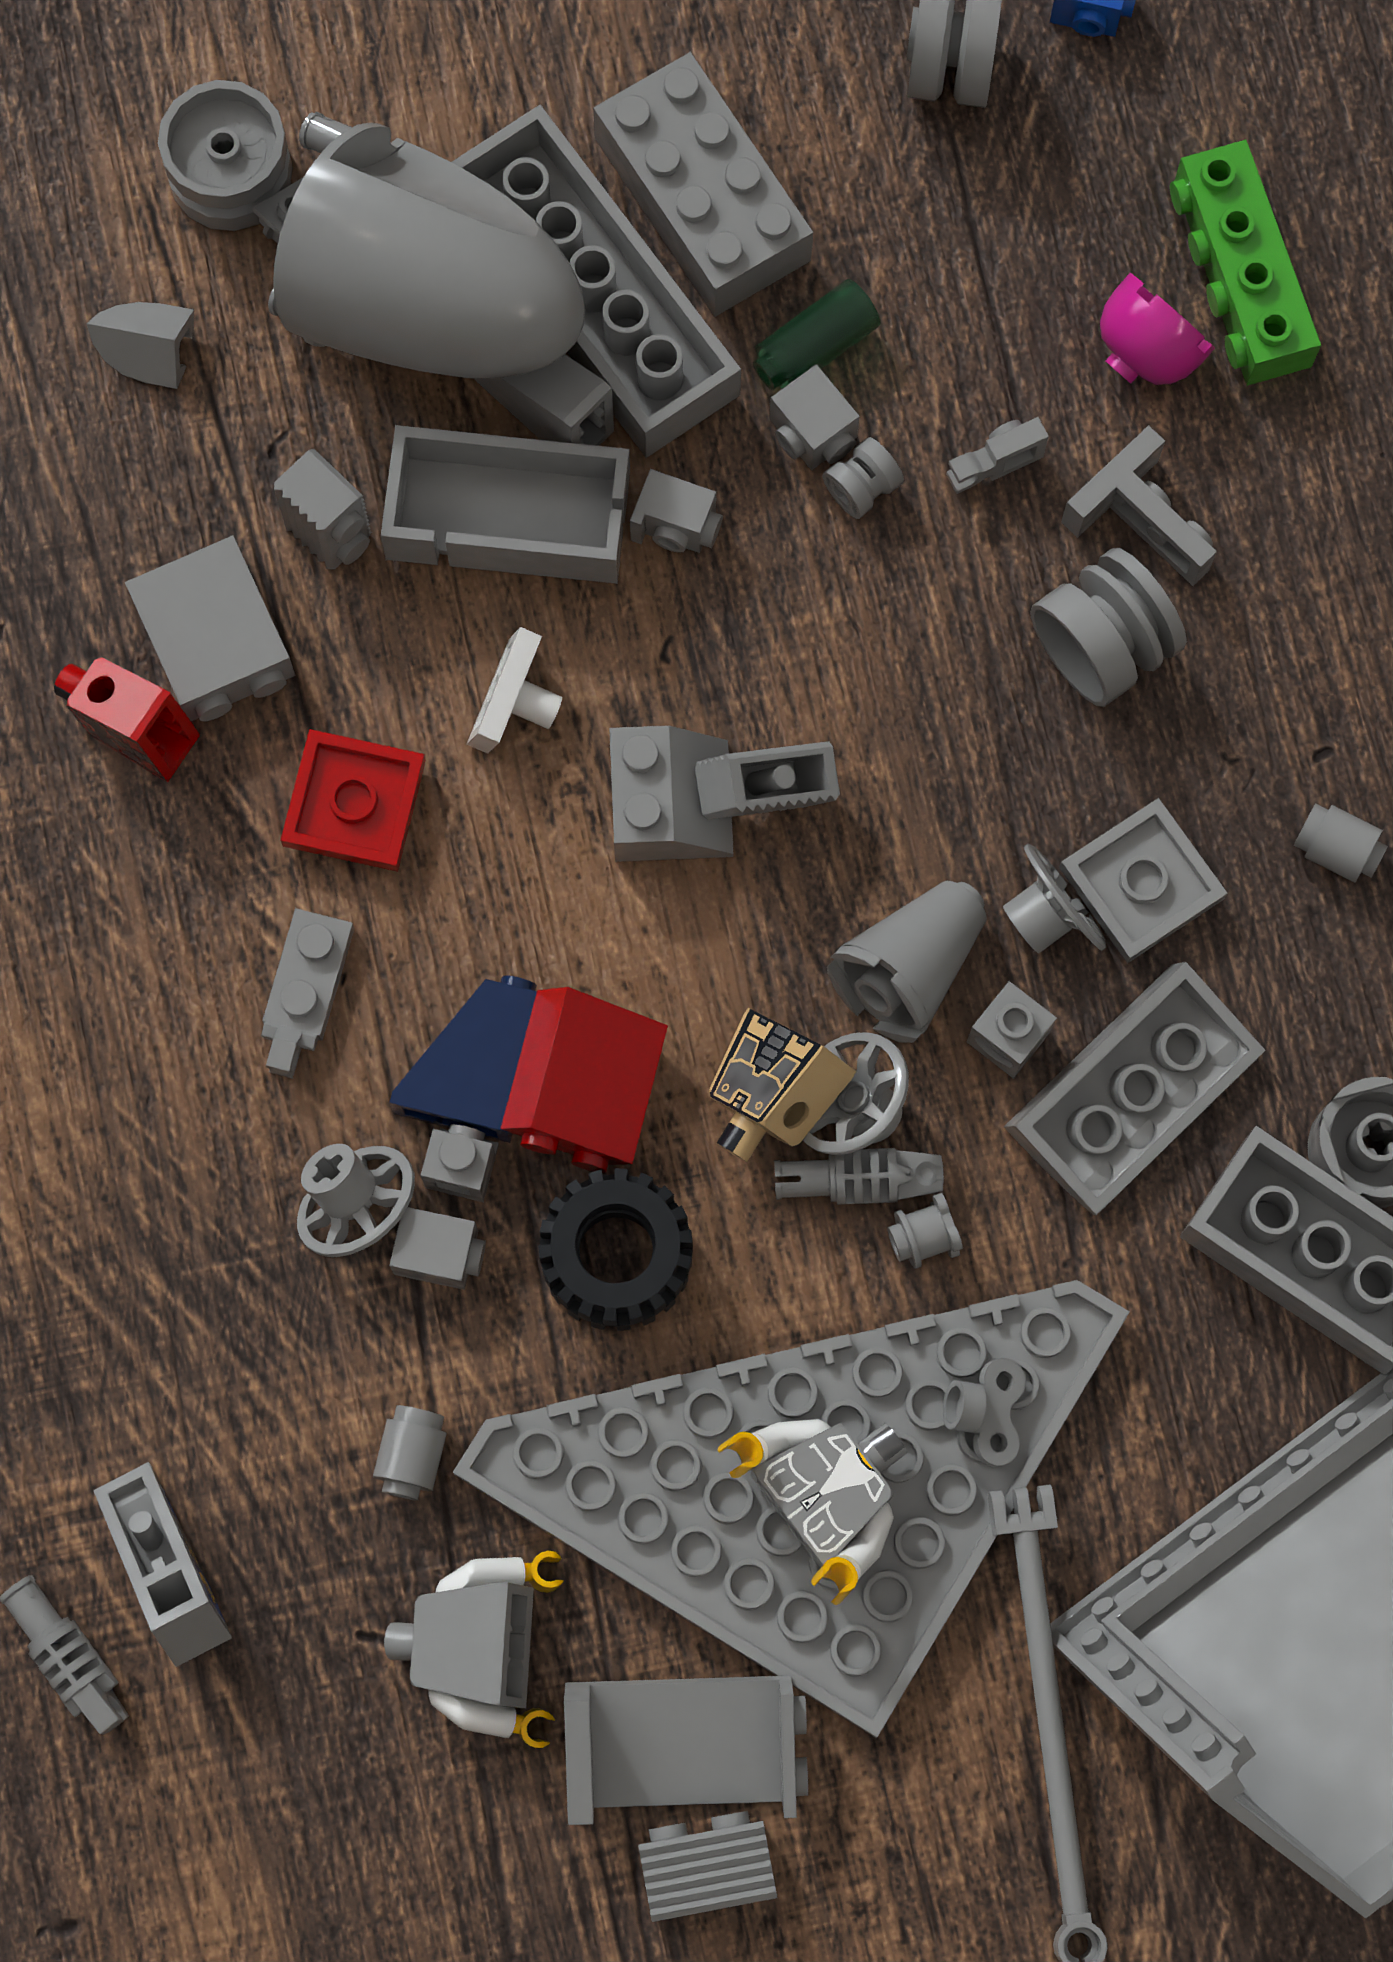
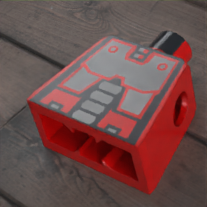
M103 657L95 659L87 671L75 664H68L62 669L55 681V694L67 700V708L88 734L166 782H169L200 736V733L169 691Z

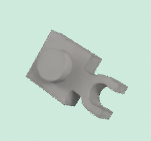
M1039 417L1023 424L1019 420L1009 421L996 428L989 435L985 447L950 460L948 464L951 470L947 471L946 475L956 494L975 486L988 477L993 481L1043 458L1049 436Z

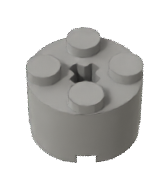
M1369 1077L1355 1081L1341 1089L1318 1114L1312 1123L1309 1133L1308 1159L1311 1163L1380 1209L1393 1206V1079ZM1368 1135L1372 1141H1383L1385 1148L1378 1155L1374 1148H1366L1363 1140Z

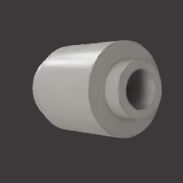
M1316 803L1294 846L1307 852L1304 858L1354 883L1357 881L1360 873L1372 878L1388 847L1378 841L1383 831L1382 829L1334 805H1331L1328 810Z
M402 1405L396 1406L393 1419L386 1420L373 1473V1478L384 1481L383 1493L400 1498L418 1500L420 1490L433 1491L447 1435L446 1432L441 1431L444 1416L418 1408Z

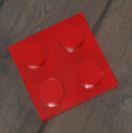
M309 729L280 840L282 846L398 872L426 762L425 754Z

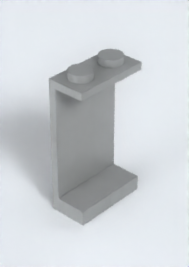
M791 1675L565 1683L564 1720L568 1825L593 1824L594 1808L756 1802H782L784 1818H797L796 1796H808L807 1757H795V1735L807 1734L805 1696H794Z

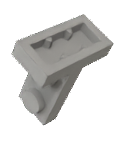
M1148 425L1066 503L1061 523L1078 538L1102 514L1111 508L1180 575L1194 586L1210 570L1217 551L1212 547L1211 537L1199 524L1191 520L1188 522L1184 521L1171 508L1168 496L1158 485L1151 481L1144 483L1141 480L1158 463L1165 444V440Z

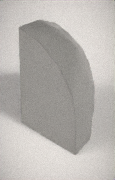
M135 302L116 305L101 311L87 323L91 342L105 362L122 375L144 383L178 388L186 369V365L180 364V342L183 337H193V309L161 303Z

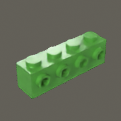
M1247 140L1182 157L1175 180L1170 183V195L1176 213L1178 215H1186L1191 232L1188 234V244L1192 259L1196 266H1204L1210 283L1206 286V293L1211 312L1216 318L1222 316L1228 335L1225 336V348L1231 366L1234 369H1241L1247 386L1311 368L1321 343Z

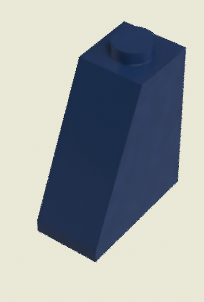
M507 975L502 976L501 982L485 979L392 1091L389 1103L393 1113L447 1128L451 1124L474 1128L485 1133V1137L510 1143L513 1133L502 1130L501 1125L534 1005L537 985L529 980Z

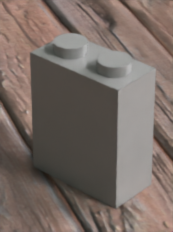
M233 535L125 582L176 698L190 721L198 718L200 721H210L219 718L231 710L232 703L250 695H254L256 698L269 696L282 689L286 685L287 679L295 676L289 655Z

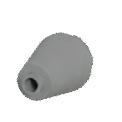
M943 881L838 947L830 957L834 960L827 966V974L835 991L855 1015L858 1016L865 1009L878 1019L879 1022L873 1027L875 1031L897 1042L913 1043L927 1030L986 923L987 916L982 896L975 888L965 882Z

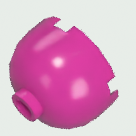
M1129 273L1106 302L1100 319L1101 338L1109 350L1113 352L1105 362L1130 384L1138 375L1154 385L1172 384L1186 378L1204 362L1215 347L1204 340L1205 337L1157 294L1153 296L1143 287L1144 283L1132 273Z

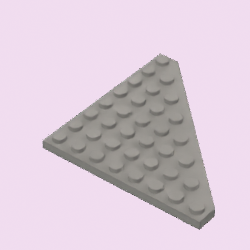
M1074 1280L1053 1285L1051 1288L972 1304L958 1310L896 1322L852 1335L846 1334L807 1343L797 1348L772 1354H761L719 1364L716 1367L683 1375L676 1374L638 1383L624 1389L566 1400L531 1411L486 1419L454 1469L453 1474L775 1676L791 1675L793 1687L877 1738L997 1535L993 1536L988 1492L1002 1490L1006 1502V1515H1010L1014 1508L1013 1489L1024 1488L1029 1483L1130 1311L1082 1282ZM1009 1358L1021 1366L1026 1382L1023 1394L1013 1404L1010 1413L1011 1422L1019 1435L1020 1447L1017 1456L1012 1462L1003 1466H989L984 1464L974 1451L973 1439L975 1433L951 1430L945 1426L943 1421V1401L949 1385L954 1380L980 1384L979 1376L986 1363L993 1359ZM1002 1372L996 1378V1383L1001 1390H1005L1008 1386V1378ZM820 1419L830 1427L842 1423L855 1441L859 1443L886 1423L905 1446L908 1453L881 1473L894 1491L893 1497L888 1502L892 1508L894 1519L881 1555L858 1579L855 1588L840 1604L834 1605L831 1603L839 1593L838 1586L834 1581L822 1578L815 1586L812 1585L811 1579L820 1569L752 1479L751 1472L753 1469L739 1478L730 1476L729 1472L741 1465V1458L732 1449H726L721 1453L717 1449L718 1446L739 1432L753 1433L777 1422ZM997 1434L991 1437L990 1444L992 1449L996 1452L1000 1451L1003 1445L1001 1437Z

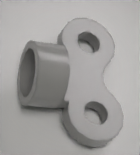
M1009 1358L993 1359L986 1363L979 1376L980 1384L954 1380L949 1385L943 1401V1421L945 1426L951 1430L975 1433L973 1439L974 1451L977 1457L989 1466H1003L1012 1462L1017 1456L1020 1447L1019 1435L1011 1422L1010 1413L1013 1404L1023 1394L1026 1382L1021 1366ZM1001 1372L1008 1378V1386L1005 1390H1001L996 1383V1378ZM994 1434L999 1435L1002 1439L1003 1445L998 1452L994 1451L990 1444L991 1437Z

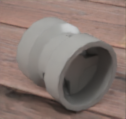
M871 437L866 438L853 449V457L847 462L835 463L822 476L828 491L844 511L856 519H860L873 508L874 499L881 493L890 494L904 483V477L897 462L878 441Z

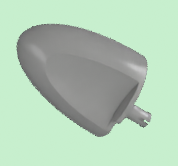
M320 112L309 113L301 125L299 133L300 145L305 149H312L321 154L302 179L285 216L276 249L273 289L268 300L269 312L279 316L281 323L287 331L303 337L306 343L313 346H328L352 355L412 370L478 379L503 378L541 369L563 357L574 346L584 326L585 306L582 288L573 268L560 248L528 213L496 188L458 165L399 138L390 142L391 130L387 126L371 122L351 127L328 118Z

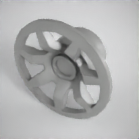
M1027 843L1024 846V850L1038 876L1036 882L1003 906L1014 926L1038 954L1072 928L1079 929L1099 950L1103 951L1106 948L1104 936L1091 915H1089V918L1085 916L1089 913L1079 899H1071L1065 892L1067 882L1035 846Z
M868 1032L852 1033L839 1037L824 1046L846 1063L840 1053L841 1050L854 1045H866L858 1056L857 1072L852 1080L803 1139L809 1147L829 1155H844L880 1142L895 1131L900 1123L902 1107L907 1096L909 1072L901 1051L883 1036ZM880 1049L889 1054L894 1069L875 1074V1064ZM893 1085H895L894 1092L890 1089ZM836 1123V1141L820 1140L813 1135L814 1132L822 1129L827 1124Z
M332 1144L316 1152L308 1160L301 1174L302 1186L308 1192L300 1204L297 1216V1229L301 1240L308 1249L325 1257L351 1255L379 1241L399 1222L412 1199L415 1173L411 1163L403 1153L386 1146H371L353 1151L345 1144ZM388 1160L374 1170H369L367 1166V1161ZM401 1170V1190L385 1189L377 1186L388 1184L398 1171ZM316 1202L321 1208L312 1214V1209ZM371 1205L394 1206L391 1213L377 1226L369 1211ZM356 1219L366 1232V1235L350 1243L342 1244L348 1235L349 1220ZM331 1222L326 1243L316 1240L313 1237L312 1231L326 1227Z

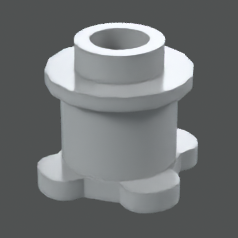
M942 1193L934 1195L933 1202L926 1208L906 1215L902 1210L894 1212L896 1224L887 1227V1231L899 1262L909 1259L913 1268L916 1269L922 1267L921 1260L946 1251L950 1258L960 1256L959 1250L963 1249L962 1241L953 1222L947 1201Z

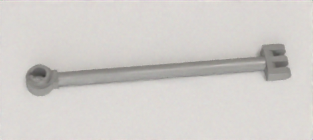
M1050 1484L1037 1486L1036 1497L1039 1511L1031 1512L1027 1488L1013 1489L1012 1497L1015 1514L1006 1515V1502L1002 1490L988 1492V1504L992 1534L995 1536L1013 1533L1063 1909V1914H1061L1063 1925L1056 1932L1053 1942L1054 1954L1059 1962H1079V1958L1069 1953L1067 1944L1073 1934L1082 1933L1087 1938L1088 1947L1085 1953L1080 1956L1081 1961L1103 1962L1108 1949L1107 1940L1102 1930L1092 1923L1091 1912H1088L1038 1530L1058 1528L1053 1489Z

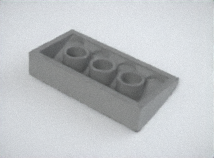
M1187 962L1172 964L1029 1101L1004 1128L1072 1197L1091 1214L1097 1215L1228 1088L1265 1049Z

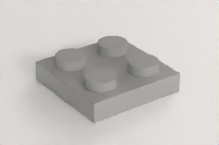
M1159 798L1061 861L1059 866L1127 964L1223 901L1228 894Z

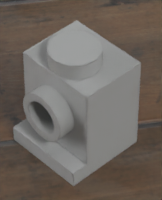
M650 469L630 519L631 541L642 544L646 534L652 536V540L657 545L673 552H684L685 549L700 553L702 546L712 548L723 520V515L716 513V491Z
M451 1124L449 1130L433 1129L420 1175L425 1188L484 1203L499 1143L485 1140V1133L462 1125Z

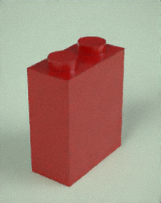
M570 987L537 990L501 1129L521 1136L520 1145L526 1149L555 1155L557 1150L573 1155L571 1164L593 1172L602 1170V1173H606L608 1165L633 1164L668 1025Z

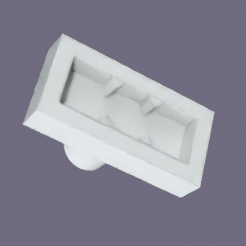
M520 627L508 640L467 745L488 754L499 744L511 713L546 729L551 727L560 708L562 696L525 681L542 636Z

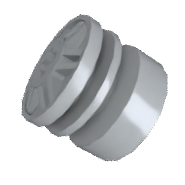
M1121 548L1110 549L1100 556L1097 565H1088L1081 570L1079 576L1081 589L1071 583L1061 584L1032 605L1030 611L1036 634L1054 665L1069 684L1086 700L1102 707L1111 703L1136 684L1138 675L1135 665L1145 671H1155L1161 666L1164 658H1173L1184 650L1187 643L1182 621L1164 589L1147 568L1133 555Z

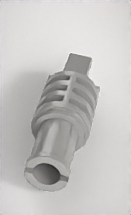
M895 1148L861 1149L844 1155H829V1160H774L775 1177L799 1176L801 1178L799 1182L775 1183L776 1200L790 1197L830 1196L831 1202H837V1205L895 1203L900 1199L943 1191L942 1156L936 1154L900 1151Z
M33 1575L21 1579L0 1596V1602L7 1607L31 1641L27 1646L29 1649L28 1655L37 1664L38 1669L47 1678L53 1690L57 1692L61 1701L74 1717L83 1713L99 1734L111 1732L129 1717L112 1690L119 1683L103 1662L96 1649L90 1644V1641L80 1630L75 1620L71 1621L69 1617L62 1619L36 1584Z

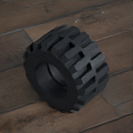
M615 1168V1174L602 1175V1170L588 1173V1180L580 1184L577 1179L566 1186V1193L560 1199L558 1197L554 1198L548 1207L549 1215L547 1219L542 1220L539 1232L541 1238L538 1248L545 1282H547L550 1288L551 1295L559 1305L562 1304L568 1310L570 1316L578 1321L582 1318L591 1322V1327L604 1330L605 1326H615L618 1331L631 1330L630 1325L640 1322L645 1326L655 1321V1316L661 1311L667 1312L675 1304V1298L680 1291H684L688 1282L693 1255L692 1231L688 1226V1217L683 1206H678L674 1201V1194L665 1185L659 1188L653 1184V1177L641 1173L639 1178L628 1175V1169ZM609 1218H625L636 1222L648 1232L652 1241L653 1253L647 1269L638 1277L623 1283H607L594 1278L586 1271L580 1258V1243L585 1233L596 1223Z

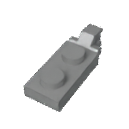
M295 908L262 1020L264 1023L261 1034L262 1038L273 1040L266 1067L270 1069L269 1073L293 1079L301 1049L315 1051L318 1040H323L354 933L352 922Z

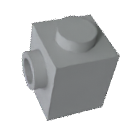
M817 364L771 397L769 419L777 428L775 435L779 444L792 459L796 460L798 457H801L811 471L826 460L829 464L838 462L856 445L855 439L858 434L860 416Z

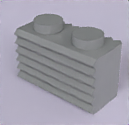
M314 448L308 450L274 482V491L286 531H292L294 538H300L302 546L309 547L310 554H317L318 562H325L326 569H336L342 562L345 565L353 563L364 553L370 543L369 536L372 532L370 531L371 528L369 527L370 524L368 523L369 520L367 519L368 516L364 507L363 495Z
M829 741L730 753L697 761L695 766L702 816L707 820L804 808L835 801L840 795L833 746Z
M748 1811L712 1817L713 1831L688 1835L686 1823L649 1829L651 1842L639 1844L638 1847L652 1922L777 1898L763 1821L750 1823Z

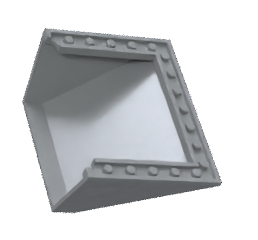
M1392 1369L1385 1375L1380 1373L1050 1623L1053 1647L1202 1791L1364 1918L1369 1917L1380 1907L1393 1900Z

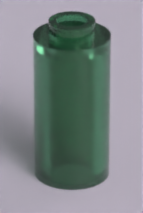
M846 279L755 346V353L758 359L753 362V367L759 378L769 389L774 390L777 387L783 389L816 364L820 369L824 368L881 325L879 314L864 290L853 280Z

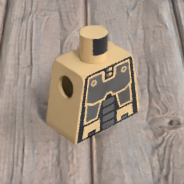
M747 1008L709 1089L710 1098L734 1114L716 1144L745 1162H748L765 1133L791 1147L800 1144L852 1080L857 1071L824 1046Z

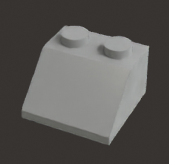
M669 725L609 728L615 862L733 857L732 817L707 820L702 816L695 772L697 761L729 754L728 740Z

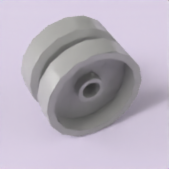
M920 0L919 7H913L906 58L907 61H912L907 98L936 101L942 94L946 66L956 67L953 96L957 104L986 108L1002 0H966L964 12L954 11L955 0Z
M214 80L195 85L173 100L160 123L158 147L174 200L189 218L210 229L237 231L260 224V217L252 211L253 207L291 185L293 166L279 111L264 93L243 82Z

